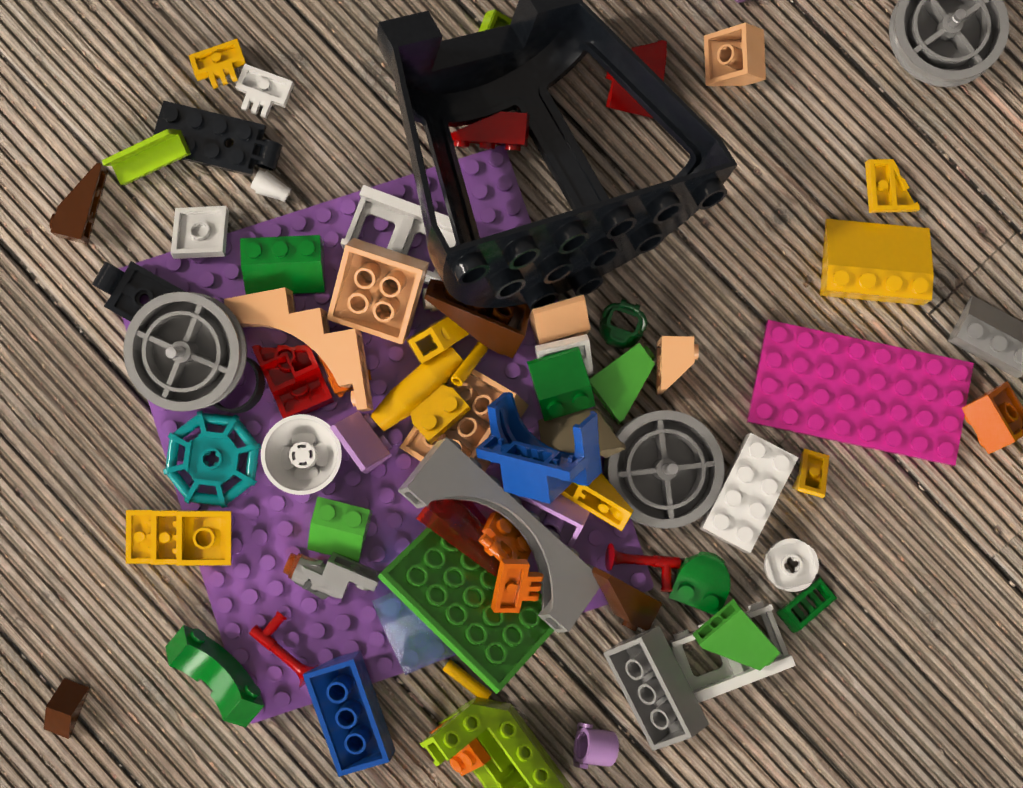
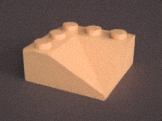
M353 238L345 245L326 320L403 344L411 330L429 262Z

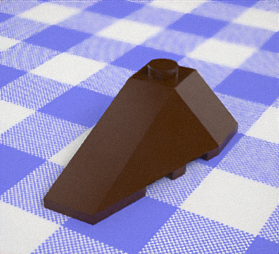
M430 279L424 299L488 349L513 359L526 335L531 311L527 304L502 308H482L466 305L451 296L442 281Z

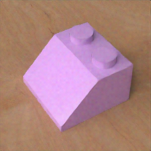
M357 411L332 425L330 429L363 473L368 474L392 456L388 451L392 446L384 435L378 437L373 428L377 425L367 413L363 416L360 411Z

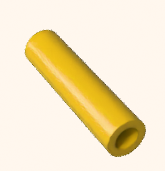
M481 342L476 343L451 377L454 385H463L488 351L486 346Z
M451 659L442 669L476 697L488 699L492 694V691Z

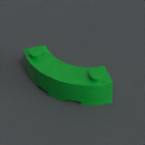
M183 625L166 645L169 666L182 671L196 682L203 680L212 690L210 696L218 706L223 721L246 728L264 707L260 688L254 683L244 667L226 649L206 636L202 630Z

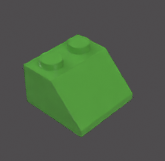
M317 497L310 524L307 550L332 555L334 552L355 562H360L373 511Z

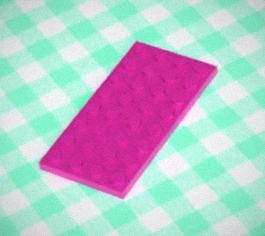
M767 320L747 423L955 466L965 415L962 407L967 404L974 363Z

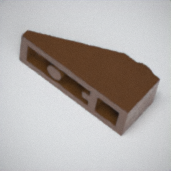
M96 163L59 204L56 213L52 214L49 224L50 232L58 238L88 245L108 170L102 164Z
M594 567L592 573L614 615L624 619L622 625L635 632L638 627L645 631L649 630L663 603Z

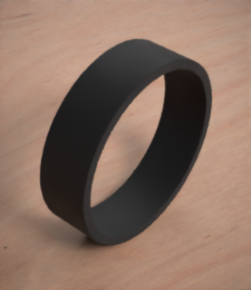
M247 357L246 361L255 372L256 386L251 398L245 404L233 409H227L219 402L213 406L230 413H243L252 409L260 401L265 388V378L261 367L253 359Z

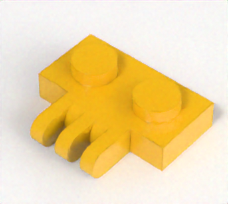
M238 39L188 55L197 81L209 78L213 89L219 88L216 80L219 78L223 86L227 85V75H230L233 82L238 81L235 68L246 64Z

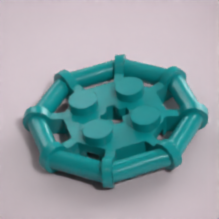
M201 410L187 423L168 435L170 439L166 467L163 469V472L185 498L184 502L188 504L192 502L217 505L225 508L228 507V503L250 486H255L257 483L255 478L259 450L262 448L261 443L256 442L240 421V416L236 414L229 416L204 413ZM207 424L227 427L223 433L208 431ZM200 426L201 433L198 437L190 442L183 439ZM233 430L244 442L245 447L238 448L229 437ZM181 444L185 447L183 464L177 465L179 445ZM214 451L215 455L219 457V461L210 467L209 462L205 461V457L210 456L211 452ZM248 452L246 472L243 474L238 471L240 454ZM186 470L191 475L194 481L191 488L178 473L179 471ZM234 476L242 479L224 493L223 484L230 481ZM201 485L215 486L217 495L199 493L197 491Z

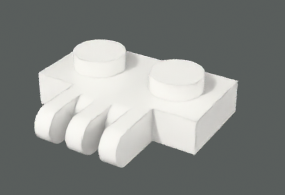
M244 64L235 86L236 90L246 93L241 110L247 112L250 104L253 103L251 113L257 115L262 106L260 116L266 119L272 104L285 108L294 83L291 80Z

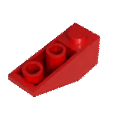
M503 111L452 132L451 136L454 147L469 148V143L480 144L479 148L494 150L495 145H503L505 150L521 151V147H528L530 115L528 113Z

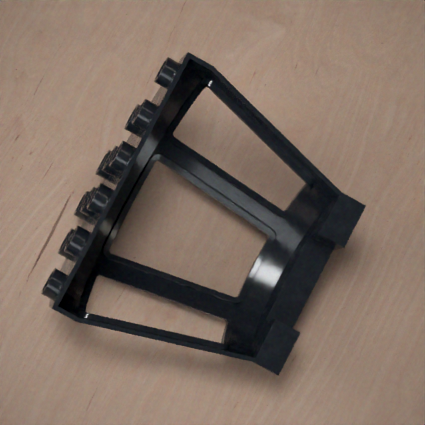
M519 0L511 24L441 41L443 35L429 11L381 21L378 24L377 41L379 49L394 76L426 232L429 256L449 294L457 301L482 308H502L527 304L532 311V309L554 303L559 296L558 294L572 289L576 296L587 295L602 285L604 281L603 275L622 266L638 255L654 249L666 236L681 226L699 209L704 210L713 207L727 195V190L723 184L736 168L737 163L722 139L583 0ZM589 53L690 154L688 163L672 180L609 199L547 89L562 79ZM515 110L518 113H528L530 115L529 135L572 210L480 238L449 127L470 125L501 111L509 112ZM415 121L421 123L425 128L457 244L454 247H449L437 225Z

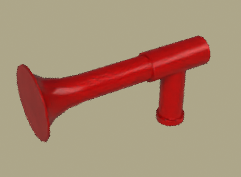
M610 543L606 549L605 566L607 571H611L613 566L618 564L661 568V592H672L671 569H679L681 559L680 557L622 553L617 551L614 545Z
M277 611L264 630L255 625L249 634L286 663L300 679L299 687H302L306 684L303 674L318 665L312 667L301 663L271 637L281 623L287 619L282 613Z

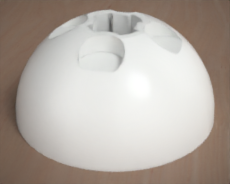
M306 414L292 415L277 422L265 436L261 448L262 467L268 479L282 491L295 495L311 494L325 488L336 476L342 460L341 444L330 429L331 426L320 418Z

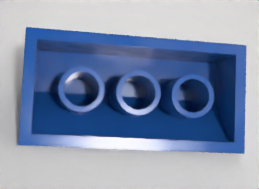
M361 650L336 657L305 672L303 677L338 777L390 762L396 750Z

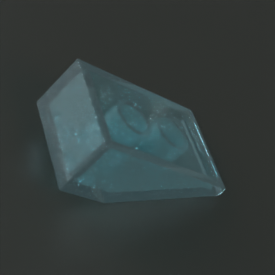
M393 592L372 601L381 625L405 675L455 654Z

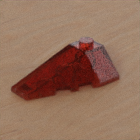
M457 499L435 500L422 509L416 518L497 578L500 562L494 556H489L484 551V546L478 541L484 534L482 529L487 520L473 502Z

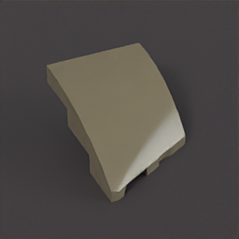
M585 409L548 421H544V419L538 420L542 443L562 452L574 453L573 426L582 423L590 415L591 411H595L598 415L600 456L607 458L626 449L625 444L614 434V429L610 424L606 423L605 417L598 409Z

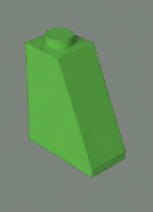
M640 343L589 379L592 391L617 424H620L625 419L655 365L653 361L655 356L646 345L642 347Z
M734 599L693 633L696 641L703 649L759 671L765 666L772 664L780 654L774 643Z

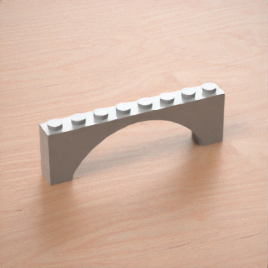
M447 437L437 441L398 489V492L418 509L428 506L431 501L457 499L482 504L508 519L528 543L536 561L538 572L544 574L543 581H541L542 610L538 616L557 633L569 632L600 588L592 573L594 566L582 561L579 558V553L574 548L566 546L560 541V536L554 530L547 529L540 522L541 519L532 511H527L521 505V501L517 496L504 492L501 482L494 476L485 473L481 469V464L476 459L464 454L461 451V446L456 441Z

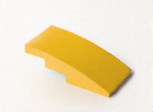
M126 510V564L176 566L231 565L232 511Z

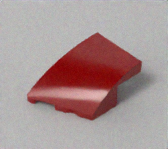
M657 40L654 43L632 47L631 50L664 82L667 41ZM608 72L606 73L605 78L612 81L606 107L653 118Z
M277 345V347L252 346L283 419L292 415L308 414L334 402L314 354L308 345H296L294 347L287 345Z

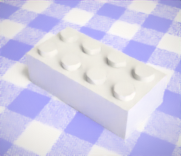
M752 433L745 435L724 477L721 491L713 506L706 512L698 529L744 553H751L799 457Z

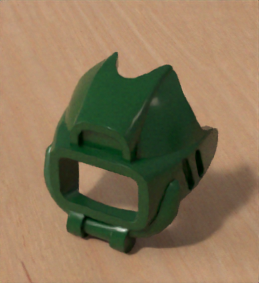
M623 298L620 303H612L604 308L599 328L600 334L607 345L615 346L622 350L638 343L648 324L645 314L639 310L641 305L637 303L636 305L631 304ZM618 310L637 317L638 323L635 331L631 332L612 325L610 321L613 312Z

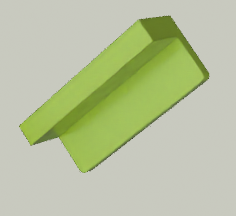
M166 129L103 159L102 163L103 166L113 167L120 185H127L191 155L181 130Z

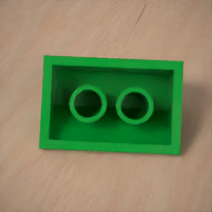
M320 235L240 238L241 269L246 295L284 287L293 291V294L325 293L324 241Z

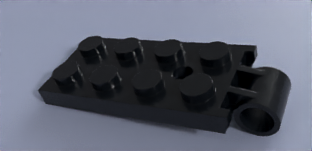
M163 101L153 135H156L166 129L181 130L191 155L182 158V160L247 176H252L255 165L265 170L275 171L283 147L278 142L263 139L266 125L168 101ZM228 139H233V146L229 148L226 147V141Z
M105 261L92 283L95 287L111 295L104 307L130 322L135 314L145 305L140 302L142 295H148L149 301L163 294L185 292L130 261L125 272Z

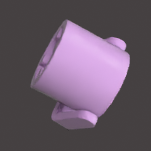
M579 722L574 740L573 766L588 769V765L612 766L619 752V741L616 733L609 730L592 729L593 724Z

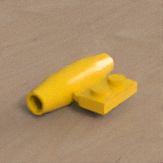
M450 346L443 352L420 364L390 390L372 412L371 418L383 431H386L411 415L412 424L432 444L471 410L469 405L453 388L445 386L464 360Z

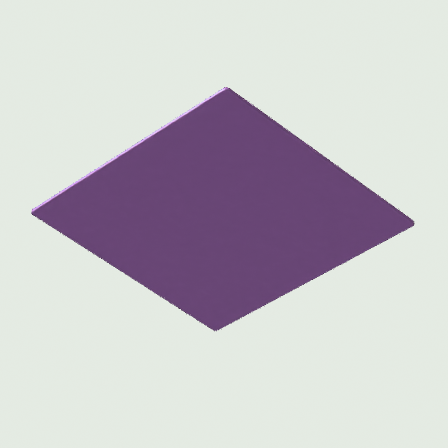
M497 146L494 150L488 149L458 159L480 238L531 223L507 150H505L504 146ZM436 168L426 169L434 211L449 216ZM414 174L371 187L420 205ZM360 191L227 233L225 257L173 259L171 252L137 262L136 264L185 292L205 294L224 304V299L246 295L241 269L240 238L320 235L324 241L325 293L293 294L296 312L321 308L327 311L328 314L344 252L340 243L342 238L345 239L361 199ZM369 215L365 219L358 239L387 248L395 225L392 222ZM418 233L413 239L408 256L429 262L427 270L434 272L435 267L429 256L426 235ZM128 266L121 267L118 269L125 272ZM423 284L411 330L407 338L446 316L440 310L432 312L430 309L424 310L423 288H427L428 284ZM148 295L141 296V304L149 302ZM123 318V322L127 331L130 321ZM528 320L525 338L513 359L488 349L474 369L513 391L529 405L521 420L527 429L540 440L538 420L543 419L537 403L527 364L528 361L537 359L535 350L537 344ZM329 321L330 333L353 329ZM266 327L242 328L247 344V357L253 359L258 365L259 363L252 349L254 345H260L261 347L307 345L295 336L281 330ZM362 332L367 370L371 371L372 380H369L373 409L375 410L390 390L421 363L417 360L406 340L403 344H399ZM469 334L451 347L465 360L479 341ZM311 348L334 402L306 415L320 418L332 426L359 410L352 404L351 391L346 392L341 398L334 394L328 381V375L317 358L318 354ZM247 361L237 386L227 397L219 402L227 409L237 408L245 404L255 390V372ZM266 378L264 392L260 401L252 409L243 413L222 411L213 405L192 411H172L159 407L148 400L166 460L170 439L168 435L196 416L198 411L203 410L204 413L229 416L236 414L240 416V421L256 442L261 443V447L269 430L283 419ZM374 410L360 412L363 416L367 413L370 416ZM411 415L386 431H383L378 425L373 428L378 437L384 435L391 444L392 448L388 451L392 456L368 474L363 473L341 444L342 460L336 476L325 488L315 493L295 495L277 488L268 479L263 470L261 449L259 450L255 478L257 483L255 486H250L228 503V507L222 508L217 505L192 502L188 504L184 502L185 498L174 485L182 510L232 511L231 565H199L224 649L244 667L261 691L260 695L264 707L250 724L313 704L306 684L299 687L300 679L297 674L249 634L255 625L264 630L277 611L282 613L287 619L281 623L271 637L298 661L307 666L314 667L336 657L361 650L372 683L456 656L381 580L374 592L371 590H361L355 586V583L350 582L342 599L329 596L324 600L291 580L302 555L323 560L324 564H327L331 555L307 550L310 524L317 497L373 511L360 562L358 563L382 572L450 505L481 535L484 534L482 529L490 514L495 511L487 506L466 500L445 499L431 501L428 506L418 509L398 492V489L420 463V461L399 448L414 426ZM207 424L208 431L223 433L227 427ZM200 426L183 439L190 442L198 437L201 433ZM233 430L229 437L238 448L245 447L244 442ZM181 444L179 445L177 465L183 464L185 447ZM212 451L210 456L205 457V461H208L209 466L212 467L215 462L219 461V457ZM248 452L240 454L238 471L243 474L246 472ZM600 456V457H601L602 474L604 475V470H603V468H604V459H605V457ZM491 462L485 473L497 478L503 488L500 464ZM186 470L179 471L178 473L191 488L194 483L191 475ZM237 476L232 477L230 481L222 485L224 493L242 479ZM201 485L197 491L199 493L217 495L215 486ZM590 512L584 527L572 547L579 553V558L586 564H590L620 579L641 592L651 590L654 585L647 565L618 564L613 566L611 571H607L605 566L606 549L610 543L619 552L644 555L632 520L629 518L623 530L620 531ZM531 551L527 559L530 564L529 572H538V567ZM599 588L582 613L608 605L601 588Z

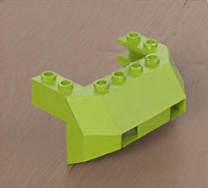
M476 697L438 723L439 725L444 724L420 743L422 748L425 747L435 760L433 763L437 767L445 760H450L477 738L492 758L485 765L473 770L484 788H573L511 703Z

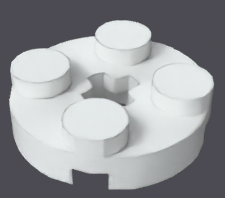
M788 538L774 543L766 551L764 570L768 580L776 588L787 592H798L812 584L819 570V561L816 552L811 546L801 540ZM790 557L792 561L798 562V566L794 567L795 572L793 573L789 569H785L784 566Z

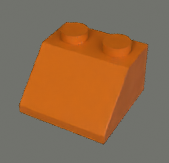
M1008 381L962 407L965 420L968 424L972 425L977 434L978 442L986 449L988 454L1016 442L1023 436V406Z

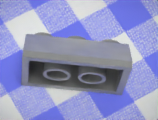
M973 295L970 296L947 341L1015 378L1022 377L1023 322Z

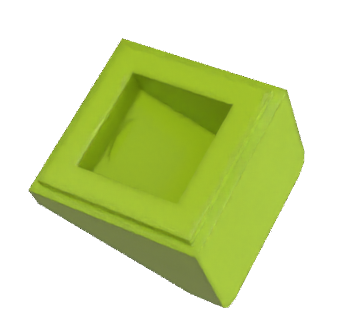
M496 9L487 11L478 32L509 25L512 19Z

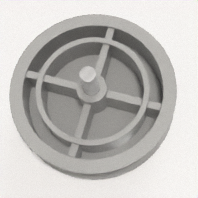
M899 0L893 9L889 22L890 45L900 65L917 80L937 87L961 86L980 77L1002 54L1009 35V17L1003 0Z
M172 292L152 299L135 314L125 335L123 353L125 367L132 383L147 400L159 407L172 411H192L212 406L223 400L233 391L245 369L247 344L240 322L222 302L201 293Z
M659 410L631 419L616 432L615 435L625 444L626 449L604 459V476L634 510L630 516L631 520L649 527L677 528L696 521L713 506L723 485L724 460L717 440L703 423L682 412Z

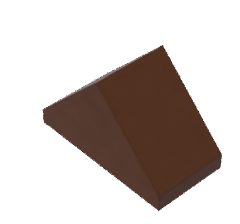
M64 678L46 705L44 730L69 739L90 687Z

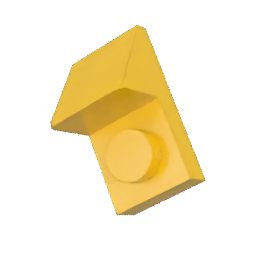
M804 448L800 457L799 473L792 488L824 498L826 494L829 455Z

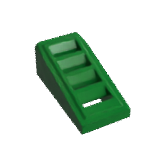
M819 577L776 613L789 630L795 633L805 627L836 600L837 597ZM815 588L825 599L823 602L813 592ZM806 596H808L816 605L815 609L805 598ZM798 603H800L801 606L806 610V612L808 613L807 615H805L802 612V610L798 607Z

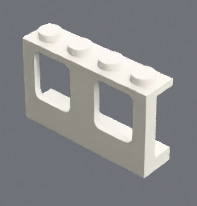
M363 185L359 194L361 199L347 235L345 239L342 238L340 244L345 249V245L353 238L358 239L366 217L373 215L395 225L387 249L408 255L415 235L418 233L426 235L420 205ZM435 211L437 225L449 247L456 246L449 216ZM436 269L434 272L427 270L424 280L425 284H428L430 279L442 281Z
M759 601L749 605V611H746L750 618L758 615L761 616L770 640L780 651L774 662L765 666L760 671L719 655L722 661L720 668L700 676H694L682 646L687 642L695 640L694 632L689 633L688 629L673 634L674 639L669 641L670 647L698 703L796 666L792 655L788 654L772 610H774L772 604H764L763 601Z

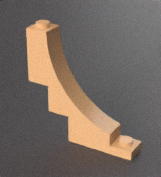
M285 287L224 299V304L233 312L242 328L266 327L287 332L306 343L326 363L339 386L344 388L353 387L351 401L357 410L362 412L374 410L361 331L354 328L330 333L329 321L326 320L327 311L316 308L296 312L293 291Z

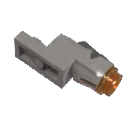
M334 552L327 561V564H324L323 560L310 558L300 553L298 555L291 553L283 570V573L287 574L288 578L294 581L295 584L323 600L329 596L342 599L350 582L355 583V586L361 590H371L374 592L380 581L378 575L381 573Z

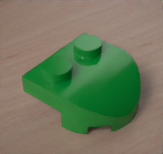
M699 552V554L689 558L686 557L681 562L672 585L673 591L669 592V598L715 615L723 608L730 592V572L725 565V561L718 555L710 552Z

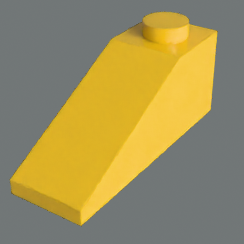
M602 473L589 486L578 485L572 482L561 493L564 497L620 531L623 530L634 511Z

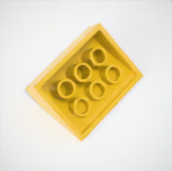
M836 219L825 220L820 296L925 305L932 301L934 272L930 228Z

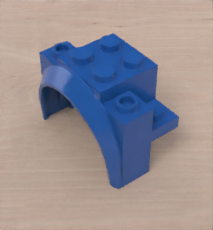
M511 392L503 393L487 406L491 436L476 448L477 458L500 464L504 492L551 504L572 482L578 485L589 486L602 473L598 415L595 411H591L590 415L582 423L573 426L575 452L569 453L547 446L527 429L519 416Z

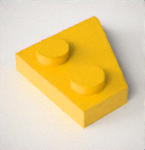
M869 159L865 162L869 213L917 212L920 210L918 202L914 203L907 191L909 186L906 180L901 177L900 170L894 159Z

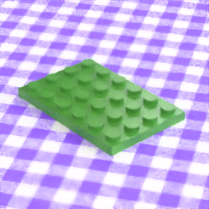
M450 505L378 575V578L497 694L554 630L538 616L542 610V594L539 591L538 601H522L520 613L493 612L491 603L500 562L494 556H489L484 551V546L478 541L482 535Z

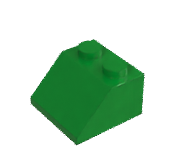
M579 347L527 362L537 403L544 421L596 406Z

